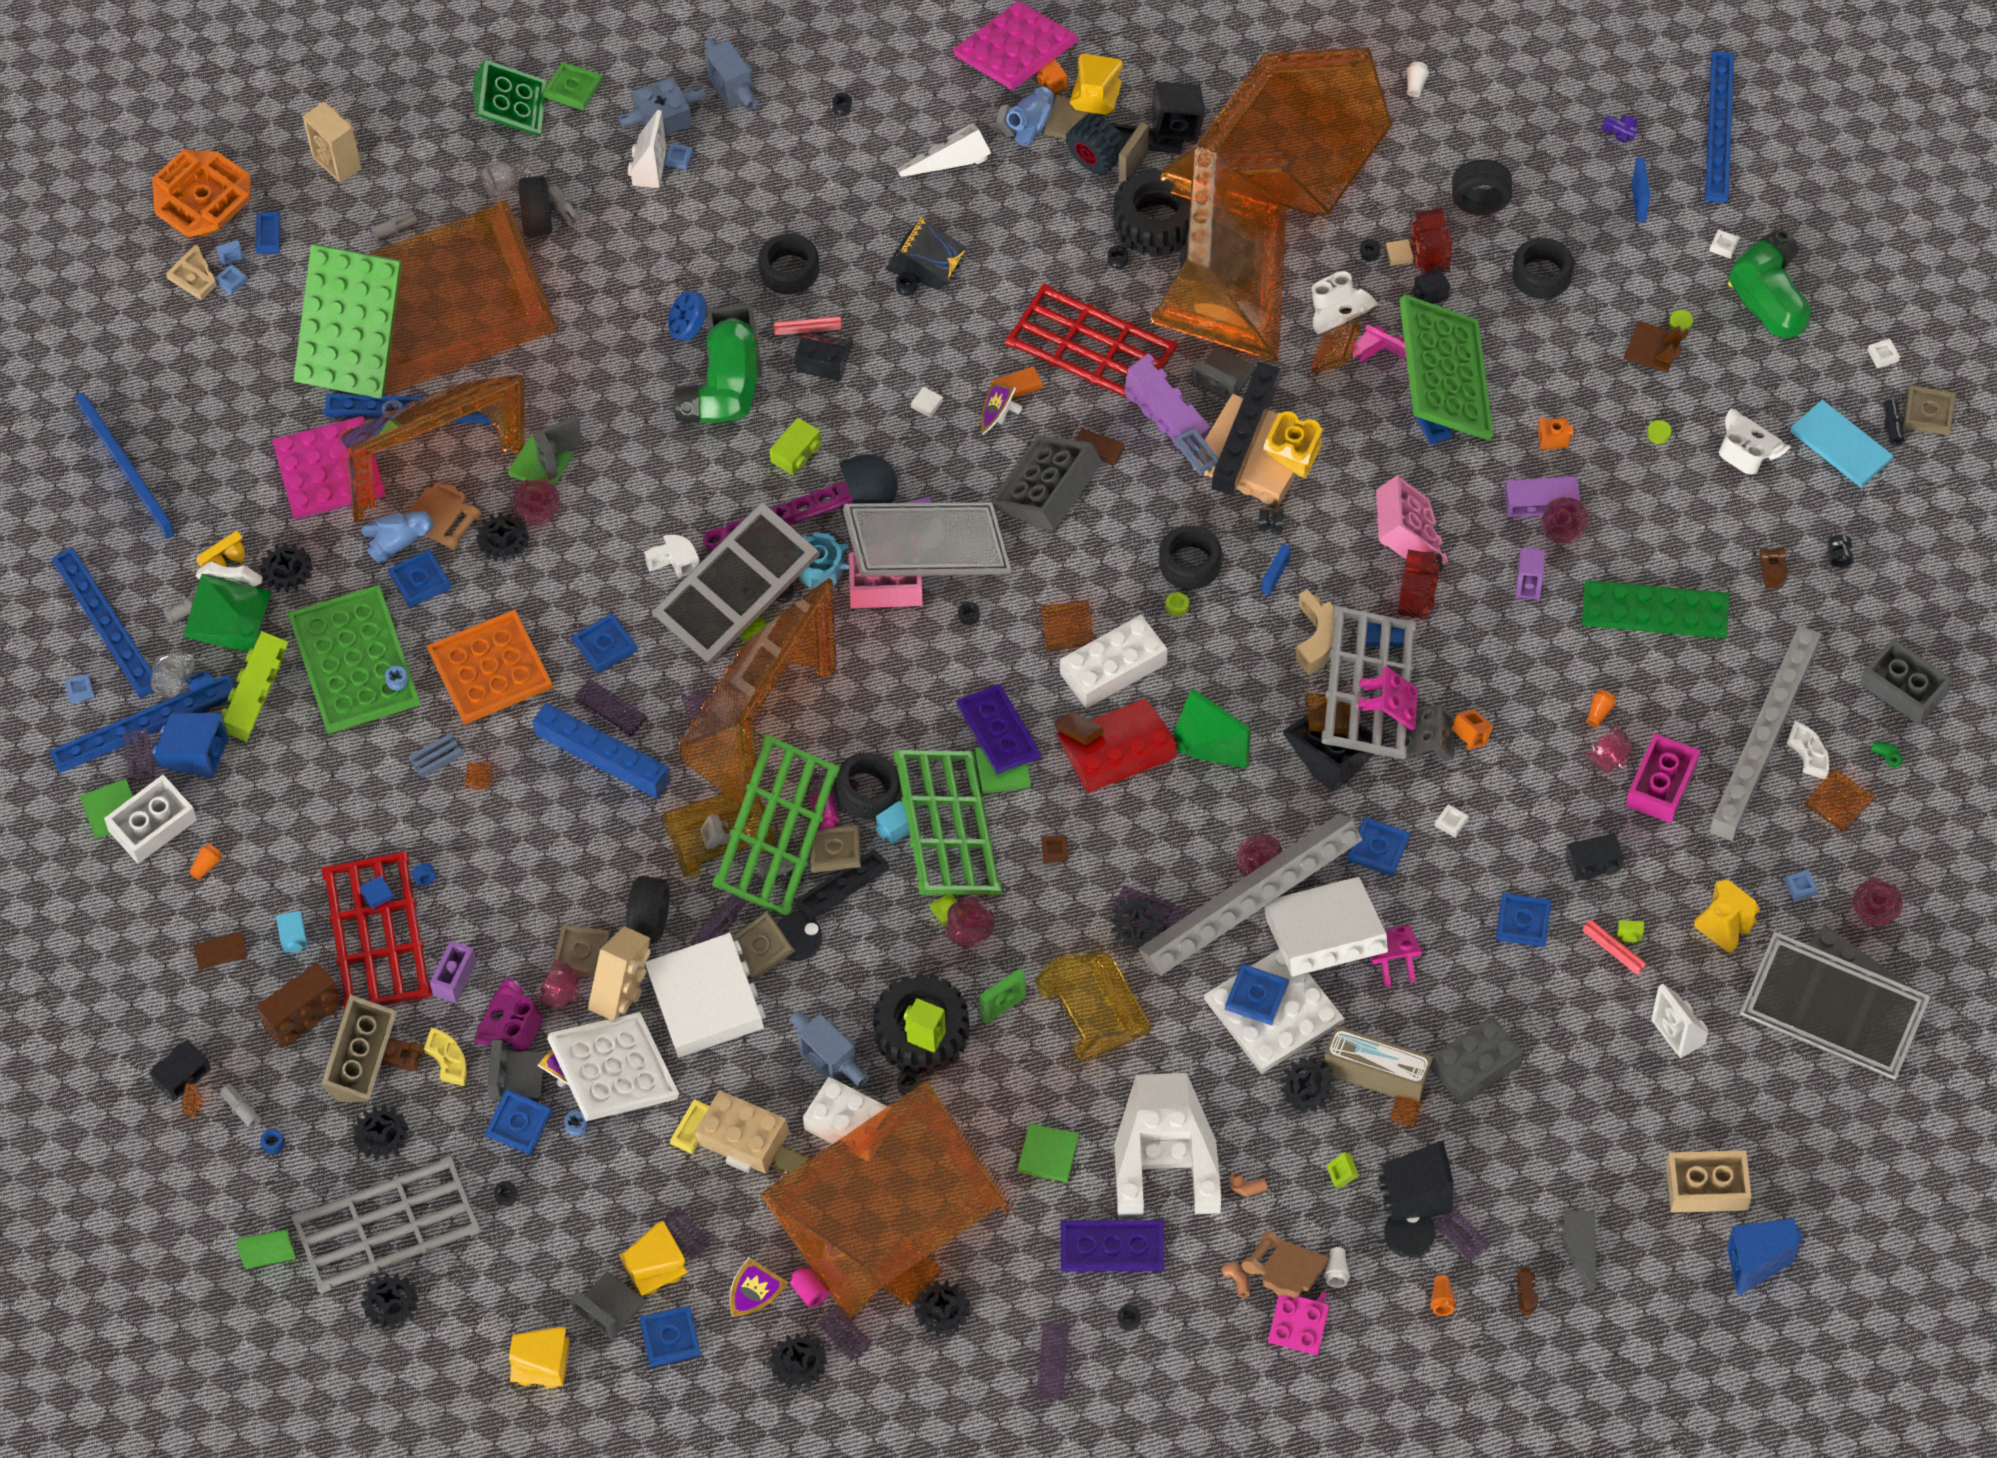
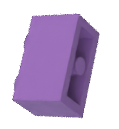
M1533 547L1521 548L1517 572L1516 598L1540 600L1545 550Z
M450 940L430 981L433 996L455 1004L457 1003L477 962L473 948Z

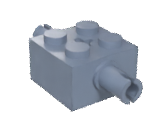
M716 38L708 39L704 43L708 79L728 109L742 103L747 110L754 109L758 105V100L752 94L754 85L750 76L753 74L748 62L744 63L739 49L733 47L729 40L718 44Z
M669 77L632 91L634 110L618 115V122L622 129L637 123H641L645 127L655 112L661 110L664 133L668 135L692 126L691 110L688 104L706 99L705 91L702 85L683 92L678 87L674 77Z
M801 1010L796 1011L790 1017L789 1022L799 1030L797 1033L800 1055L826 1080L828 1077H831L841 1082L847 1077L857 1088H861L866 1084L869 1076L856 1065L854 1042L849 1036H843L830 1018L826 1020L819 1014L810 1021Z

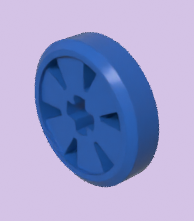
M687 290L674 301L668 317V329L673 338L680 341H689L701 329L706 316V301L702 294Z

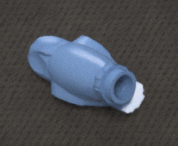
M1037 87L1031 95L1024 97L1007 114V123L1011 128L1017 130L1015 141L1020 146H1027L1032 143L1033 139L1042 132L1051 116L1054 94L1047 87Z
M412 511L404 514L397 512L374 519V521L362 527V534L364 536L375 538L368 543L370 547L366 551L378 564L382 561L386 562L390 555L405 549L415 542L419 536L426 535L434 527V522L425 511Z

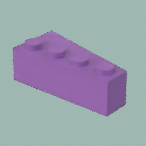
M1149 353L1128 368L1124 390L1125 395L1131 402H1135L1141 408L1142 413L1146 417L1151 418L1157 424L1158 429L1162 433H1166L1172 439L1177 448L1175 438L1194 427L1202 438L1206 439L1210 426L1191 404H1185L1182 392L1177 387L1172 388L1166 379L1168 375L1162 368L1159 371L1151 363L1154 358ZM1190 436V439L1198 447V443L1192 436Z

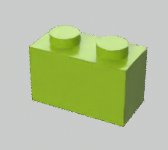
M797 417L769 449L771 463L791 475L803 469L808 458L813 453H817L822 445L820 430Z
M916 998L913 1006L909 1005L904 1014L907 1042L935 1053L946 1033L945 1011L940 1007Z

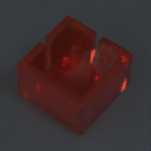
M1442 208L1415 212L1414 222H1411L1413 235H1410L1411 249L1416 250L1415 263L1417 268H1421L1422 274L1439 267L1443 273L1450 272L1452 241L1448 228L1441 229L1447 226Z
M1408 549L1405 564L1406 572L1403 574L1398 615L1427 619L1428 610L1433 611L1440 564L1436 563L1437 554Z

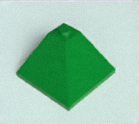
M485 59L474 75L473 97L476 115L540 136L545 102L543 91L546 88L547 80Z
M201 574L184 637L248 653L250 648L254 649L259 638L272 591Z
M1193 688L1189 692L1174 731L1176 749L1196 759L1247 768L1249 765L1251 728Z

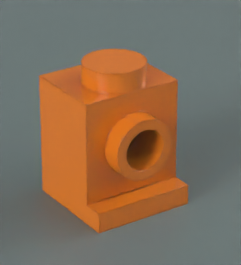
M1055 59L1038 71L1037 80L1040 86L1049 88L1054 95L1067 90V74Z
M1539 417L1537 432L1540 450L1568 448L1570 438L1574 437L1573 425L1568 424L1567 418L1544 419V417Z
M1475 709L1457 714L1453 720L1452 730L1460 739L1467 743L1466 748L1472 750L1487 744L1494 726Z

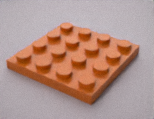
M515 609L426 646L464 725L553 688V684Z

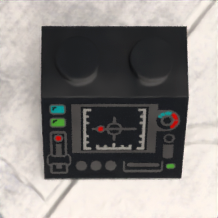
M810 332L806 333L801 337L795 354L796 372L841 381L853 341Z

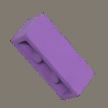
M1577 477L1513 479L1506 481L1504 496L1507 517L1575 514L1579 511L1580 495Z

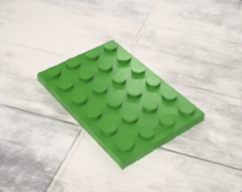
M311 244L294 382L379 399L385 396L402 268L401 260Z
M1406 294L1403 295L1399 302L1414 416L1489 440L1494 436L1478 320Z
M380 585L288 613L327 734L420 706V701ZM392 666H401L407 673L408 683L401 690H392L386 683L385 673ZM399 675L397 678L392 677L393 681L395 679H401V676Z

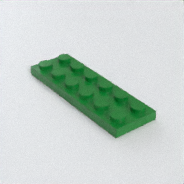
M1585 580L1581 626L1726 639L1729 593Z

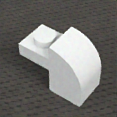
M679 535L663 536L664 545L654 546L644 551L649 572L672 564L677 577L681 578L689 575L700 564L699 557L692 543Z

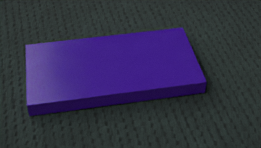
M1001 684L956 700V706L996 775L1041 758L1039 749Z
M1061 1220V1272L1164 1271V1220Z

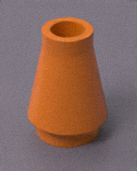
M1598 690L1597 693L1593 694L1586 722L1593 727H1599L1615 706V696L1605 690Z
M209 843L204 847L201 846L188 873L200 881L204 875L221 862L220 858L223 854Z
M1439 1275L1434 1278V1288L1430 1304L1433 1312L1439 1316L1452 1314L1456 1307L1450 1279L1445 1275Z

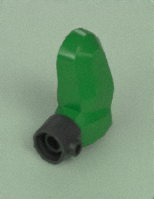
M1779 228L1760 238L1738 256L1728 279L1744 306L1762 321L1769 332L1782 338H1790L1806 331L1810 324L1811 308L1807 299L1794 286L1790 276L1784 270L1798 254V244L1789 232Z
M729 319L719 322L709 330L706 339L709 359L706 374L707 382L701 386L696 384L674 388L675 421L720 423L734 421L750 413L758 377L757 336L751 326L743 321Z

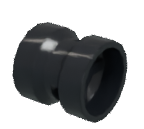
M1260 508L1259 531L1266 532L1268 529H1271L1275 532H1282L1284 509L1276 508L1274 511H1271L1268 508ZM1269 514H1271V526H1268Z
M1846 535L1831 537L1827 542L1828 549L1831 552L1829 554L1830 565L1837 568L1851 565L1854 561L1853 553L1850 551L1852 548L1851 538Z

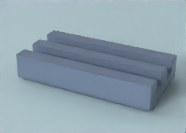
M1195 427L1175 438V444L1200 476L1204 475L1207 470L1208 472L1213 470L1219 458ZM1190 436H1192L1198 443V445L1203 449V451L1211 460L1210 462H1208V460L1204 457V455L1201 453V450L1197 447V445L1193 443V441L1190 439Z
M450 733L408 757L422 778L464 754ZM454 749V751H452V752L448 753L447 755L441 757V755H443V754H445L446 752H448V751ZM430 761H434V762L428 764L427 766L421 768V766L425 765L426 763H428V762H430Z

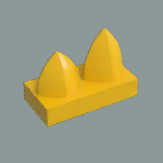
M235 531L198 555L196 562L200 568L210 562L227 567L222 555H225L234 562L243 563L245 551L241 543V535L238 531Z

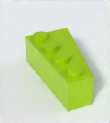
M261 631L254 649L250 648L245 659L248 662L245 669L241 668L236 680L239 682L237 689L232 688L227 701L231 702L228 709L223 708L221 713L228 735L246 742L248 741L282 664L288 645L287 641Z

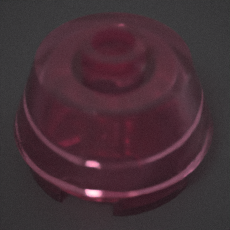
M541 478V481L534 480L529 482V479L523 481L516 488L513 497L515 511L532 525H543L549 522L554 517L560 504L559 492L550 481Z
M1565 497L1554 499L1548 503V507L1543 517H1541L1542 529L1545 535L1556 543H1572L1579 540L1587 528L1588 516L1585 507L1579 501Z
M1618 726L1612 729L1614 734L1610 732L1604 735L1590 748L1593 753L1589 750L1584 754L1590 761V765L1606 774L1614 768L1617 770L1621 769L1629 761L1626 757L1633 752L1626 731L1623 732Z
M1256 834L1244 839L1236 850V861L1241 874L1244 877L1283 852V849L1279 842L1268 834Z
M1871 878L1864 881L1855 890L1852 900L1858 918L1862 923L1873 928L1883 927L1894 921L1900 915L1903 907L1901 893L1897 886L1893 883L1891 885L1887 882L1879 881L1880 878Z
M964 897L961 898L960 902L954 903L948 909L946 932L949 938L959 946L966 948L974 947L989 938L993 932L995 924L994 914L991 909L988 912L979 905L980 900Z
M555 960L553 966L557 968L548 972L539 989L543 994H538L535 1000L543 1003L544 1007L565 1009L569 1001L574 1002L580 991L577 985L581 977L567 962L564 964Z

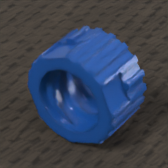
M421 863L412 870L415 883L419 886L430 884L436 878V873L430 863Z
M269 1129L261 1135L260 1142L262 1148L268 1154L279 1153L284 1148L283 1135L277 1129ZM270 1138L278 1139L275 1145H267Z

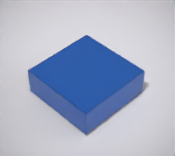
M207 670L185 678V682L191 692L214 683L211 674Z
M382 876L360 886V891L371 909L394 899L391 890Z

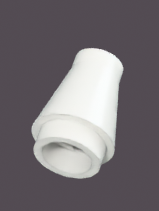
M1412 62L1407 68V94L1411 97L1420 96L1429 75L1428 66L1422 62Z
M1340 1247L1330 1250L1324 1274L1327 1284L1334 1288L1344 1287L1350 1279L1345 1250Z

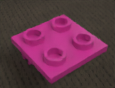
M1367 324L1366 332L1358 342H1353L1350 346L1354 360L1362 355L1359 360L1360 363L1382 349L1407 359L1404 338L1398 335L1392 337L1387 334L1384 328L1378 325L1372 327Z
M1387 666L1383 667L1382 676L1372 679L1364 678L1359 681V687L1364 686L1363 690L1365 691L1383 689V696L1361 699L1357 703L1358 708L1362 707V711L1383 710L1410 730L1415 729L1418 688Z
M1397 926L1394 929L1385 930L1388 952L1370 956L1373 964H1381L1385 987H1391L1388 959L1399 957L1405 958L1408 979H1410V983H1415L1412 957L1421 956L1422 951L1411 927Z
M1321 1292L1320 1297L1315 1301L1301 1296L1293 1298L1288 1295H1279L1268 1342L1318 1356L1330 1304L1325 1303L1328 1293Z

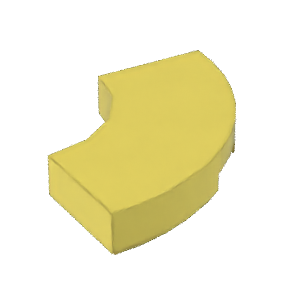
M431 1027L424 1047V1053L434 1057L440 1064L441 1081L465 1086L467 1065L460 1047L448 1034Z

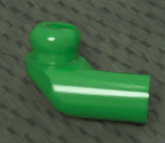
M1876 740L1873 741L1871 752L1883 755L1890 767L1897 768L1902 764V755L1895 745Z

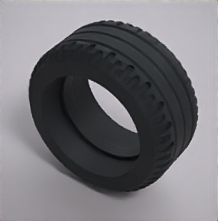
M1488 159L1473 160L1460 166L1453 174L1452 198L1456 206L1466 213L1473 215L1494 214L1505 208L1512 199L1511 173L1507 167L1499 162ZM1480 185L1492 186L1489 189H1473L1472 187Z
M544 176L523 177L518 181L523 233L526 237L548 236L552 233V220L547 179Z
M793 233L777 235L768 240L762 246L759 253L758 262L761 279L774 292L785 295L798 294L811 287L817 280L820 270L818 251L815 245L804 236ZM787 255L799 256L807 262L800 270L790 273L777 271L771 266L775 260Z
M1540 237L1526 241L1518 248L1514 255L1512 267L1514 283L1520 291L1533 298L1549 299L1557 297V295L1559 296L1565 292L1572 281L1574 259L1570 250L1557 240ZM1542 259L1555 263L1561 271L1554 276L1540 277L1529 272L1525 265L1531 261Z
M1194 525L1181 526L1170 531L1162 540L1159 548V567L1164 578L1172 585H1175V587L1186 590L1200 589L1213 582L1220 572L1222 562L1221 545L1215 535L1209 530ZM1195 547L1203 550L1210 559L1200 567L1185 568L1176 564L1171 556L1181 548Z
M863 752L852 755L842 763L837 779L834 782V793L837 802L847 813L862 819H872L895 804L901 784L896 767L887 758L885 759L876 753ZM859 773L870 774L881 781L885 787L886 794L877 798L861 796L853 790L848 778Z
M639 876L635 879L631 888L626 913V927L649 937V943L659 941L666 926L670 903V887L665 879Z

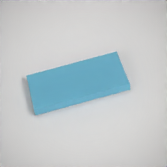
M1824 400L1815 405L1790 429L1792 434L1861 488L1893 460V455Z

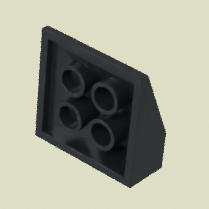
M1326 703L1283 731V735L1314 778L1335 791L1347 783L1374 753L1327 745L1321 742L1322 731L1325 730ZM1337 708L1334 736L1348 739L1350 717ZM1359 724L1357 741L1372 744V732Z

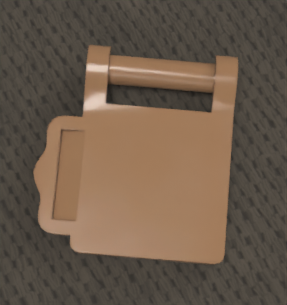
M440 482L435 483L432 488H426L409 511L427 512L434 522V527L425 536L454 551L459 546V540L472 522L478 520L481 516V512L476 507L464 504L466 502L464 493L459 492L453 485H444ZM462 512L466 514L453 534L445 536Z
M1265 1231L1260 1237V1244L1250 1257L1245 1258L1241 1266L1249 1274L1264 1275V1287L1272 1289L1277 1295H1288L1297 1298L1303 1290H1310L1327 1265L1328 1257L1284 1241L1271 1231ZM1269 1248H1276L1263 1266L1260 1260Z

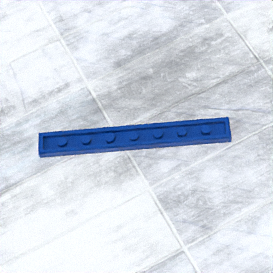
M1711 52L1705 201L1727 203L1729 198L1734 53Z
M83 392L75 395L79 409L166 539L174 536L170 520Z
M327 393L324 410L325 417L356 418L363 416L365 419H384L382 413L383 404L390 399L391 401L395 399V401L401 402L403 406L404 416L401 420L510 424L512 401L382 396L379 399L359 394ZM394 408L390 409L387 412H391L392 415L396 414V412L398 413V411H395Z
M73 547L52 557L57 570L139 698L142 699L161 689L160 682Z
M224 675L213 680L214 683L194 692L189 690L50 750L49 752L59 774L160 731L163 723L168 721L170 714L201 713L227 702L232 688H236L230 675Z

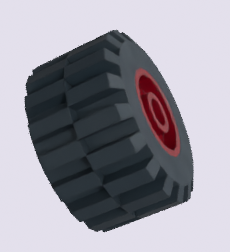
M1088 113L1066 133V143L1070 152L1083 167L1092 173L1106 174L1119 162V153L1125 146V142L1117 129L1102 116Z

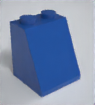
M170 714L168 721L163 723L160 741L156 742L153 748V756H155L158 767L213 779L229 740L222 714Z
M1794 1218L1732 1226L1727 1251L1737 1295L1745 1293L1794 1262L1796 1253H1799V1243H1802L1801 1229L1796 1227Z

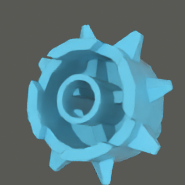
M814 533L812 537L802 536L819 551L820 555L798 576V579L802 584L808 585L809 588L830 589L837 584L843 569H849V564L843 561V554L848 549V545L838 544L829 533ZM797 546L795 552L787 553L789 557L795 559V562L804 554Z

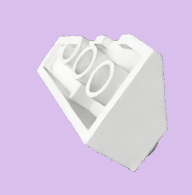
M971 123L948 136L947 143L932 146L928 151V155H918L896 170L902 177L969 165L974 162L980 164L988 159L987 155L991 154L979 129L974 123Z

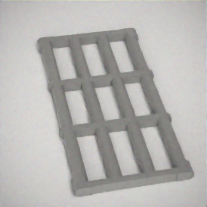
M1335 606L1333 608L1334 630L1332 650L1329 652V657L1331 658L1329 686L1325 696L1327 698L1325 730L1322 731L1321 742L1327 745L1389 756L1396 759H1406L1407 747L1405 742L1407 727L1397 721L1395 748L1381 746L1383 710H1374L1372 744L1357 741L1360 707H1357V703L1361 699H1371L1361 697L1362 687H1359V681L1363 679L1364 665L1378 668L1377 677L1382 676L1383 667L1387 666L1395 672H1400L1401 677L1410 682L1411 674L1413 673V640L1416 634L1417 623ZM1344 617L1358 620L1355 654L1341 651ZM1367 622L1381 624L1379 659L1365 656ZM1391 627L1405 629L1402 664L1388 661ZM1340 660L1354 663L1352 694L1338 692ZM1383 689L1376 690V697L1383 696ZM1337 701L1351 704L1348 739L1334 736Z
M451 1155L398 1177L396 1175L391 1180L352 1195L346 1194L344 1198L310 1211L291 1215V1221L294 1222L316 1279L317 1290L320 1294L374 1272L375 1274L382 1268L421 1253L423 1255L427 1254L429 1250L468 1235L471 1237L481 1233V1227L474 1217ZM450 1169L453 1181L406 1198L402 1186ZM397 1188L401 1201L358 1217L354 1204ZM458 1190L462 1199L461 1203L415 1220L411 1207ZM349 1207L353 1219L305 1237L301 1227L302 1224ZM406 1210L410 1222L366 1238L362 1226ZM467 1212L471 1224L423 1241L419 1229ZM357 1228L361 1241L313 1259L309 1246ZM414 1231L418 1244L377 1260L374 1259L370 1248ZM361 1251H366L369 1263L321 1280L317 1268Z

